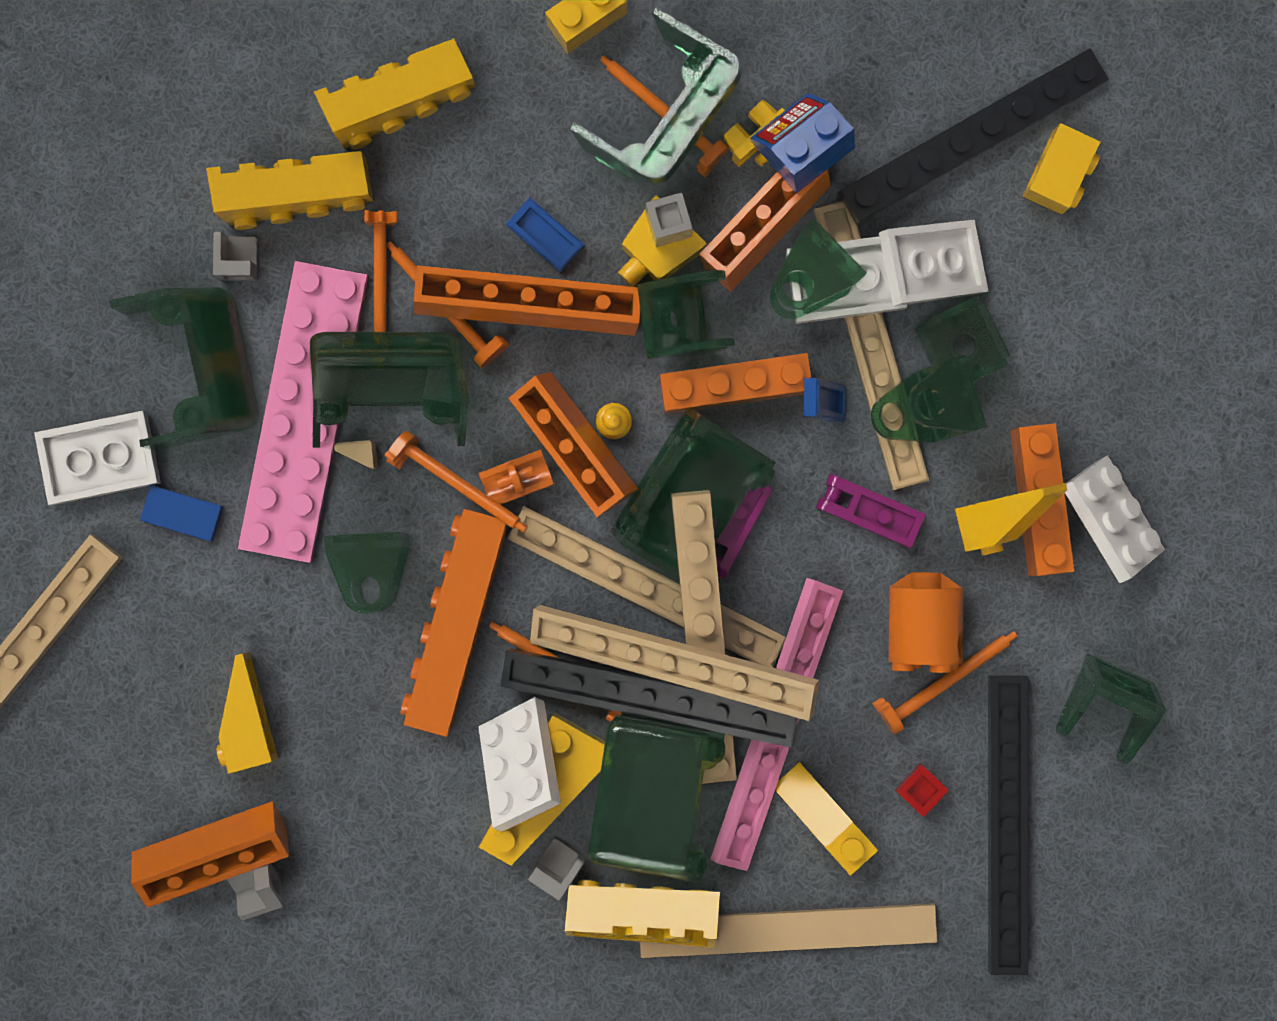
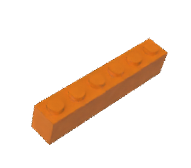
M417 265L413 303L414 314L635 336L640 319L642 288Z
M463 509L462 516L456 514L450 532V536L455 537L452 551H445L440 568L441 572H445L442 587L436 586L434 589L430 607L436 608L432 623L426 621L420 643L426 644L422 658L416 657L410 675L411 679L416 680L412 694H405L400 711L401 715L406 716L403 724L405 726L445 737L451 732L508 525L496 517Z

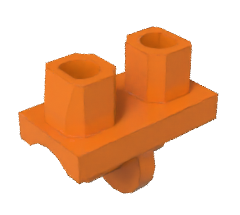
M541 449L478 473L487 496L500 505L554 485Z

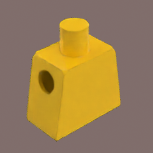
M655 195L654 198H653L651 201L657 200V199H660V198H659L657 195ZM644 210L622 243V250L631 259L617 274L630 287H634L646 274L657 284H660L699 256L707 246V243L692 230L690 238L655 247Z

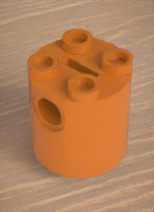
M911 572L889 587V662L892 663L893 671H915V668H922V665H929V672L950 673L952 670L959 669V664H963V587L940 572Z

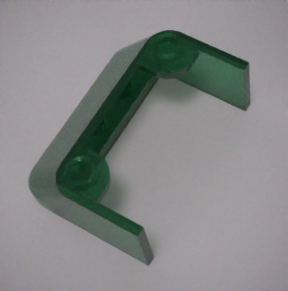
M656 8L652 15L662 37L690 56L683 64L681 76L686 87L645 144H630L620 152L576 123L570 128L582 149L630 180L648 183H663L673 176L737 86L742 75L739 61L732 52Z
M220 287L164 288L109 300L112 309L126 316L150 311L154 320L164 326L184 324L199 396L184 399L176 406L173 413L176 432L139 440L140 447L158 451L247 431L256 425L260 414L236 301L230 292Z
M321 332L311 337L309 359L312 448H320L321 424L331 426L344 421L348 416V406H422L423 415L429 421L438 425L454 424L457 446H465L469 396L460 344L455 336L443 332Z

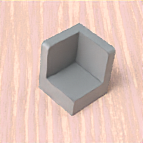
M682 192L646 202L645 212L655 247L684 240L692 236L693 228Z
M214 232L213 276L221 281H257V238L226 236L223 232Z
M555 838L532 870L528 880L557 900H560L583 865L585 857Z
M271 863L226 879L236 892L237 911L241 920L283 907L281 881Z

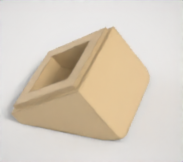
M374 441L342 442L334 445V450L371 469H378L376 443Z

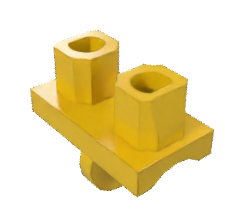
M761 100L748 114V117L759 128L755 133L750 136L737 123L724 134L723 140L733 153L732 161L738 167L758 151L750 141V137L785 111L783 108L777 112L774 107ZM761 153L754 158L761 167L768 161Z

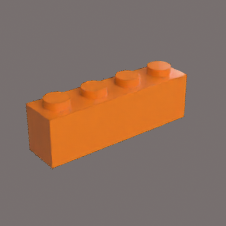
M828 170L797 194L782 176L776 172L699 254L704 270L732 292L831 187Z
M808 353L663 373L660 374L659 380L664 414L804 395V378H811Z
M552 372L535 375L508 398L596 517L613 510L638 490V487Z
M1056 423L1019 427L1011 430L1018 493L1062 484L1063 476ZM1065 493L1023 533L1028 576L1074 572Z
M271 801L132 852L131 884L148 908L289 857L286 824L274 802Z

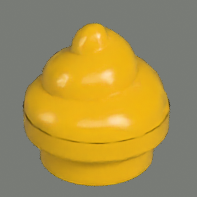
M620 403L605 404L596 415L595 423L597 430L608 439L616 440L624 437L632 426L630 411Z

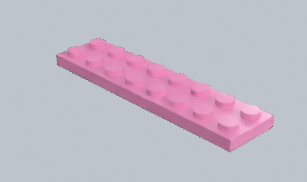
M298 261L294 263L238 545L240 550L308 563L313 561L334 454V445L336 444L369 277L366 274Z

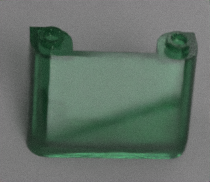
M690 408L679 419L639 482L638 490L631 495L613 525L612 534L620 545L680 580L671 494L702 490L710 491L714 539L716 543L748 491H755L759 487L764 489L770 483L775 472L772 468L776 462Z
M633 714L615 716L611 720L606 734L588 854L592 863L689 882L701 881L707 868L708 858L702 845L693 843L703 775L704 770L712 769L717 763L722 761L725 755V734Z

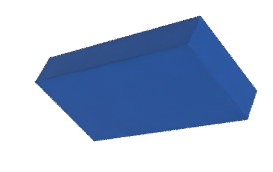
M530 197L506 223V226L560 273L565 270L585 247L578 238Z
M804 378V416L829 422H845V385L819 378Z
M150 485L140 520L204 540L213 541L224 506Z

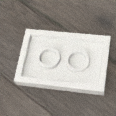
M975 220L893 228L879 232L893 306L978 295L988 292Z
M880 237L786 250L796 324L905 310L907 308V304L893 306Z
M146 411L34 432L48 505H58L161 484Z
M1108 455L1094 462L1066 483V496L1119 583L1131 579L1165 550L1160 542L1159 535L1151 528L1141 511L1139 502L1131 495L1122 480L1119 469L1113 465Z
M534 697L478 726L493 829L503 832L561 803L543 700Z

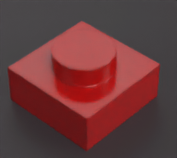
M920 763L895 789L923 817L949 791Z

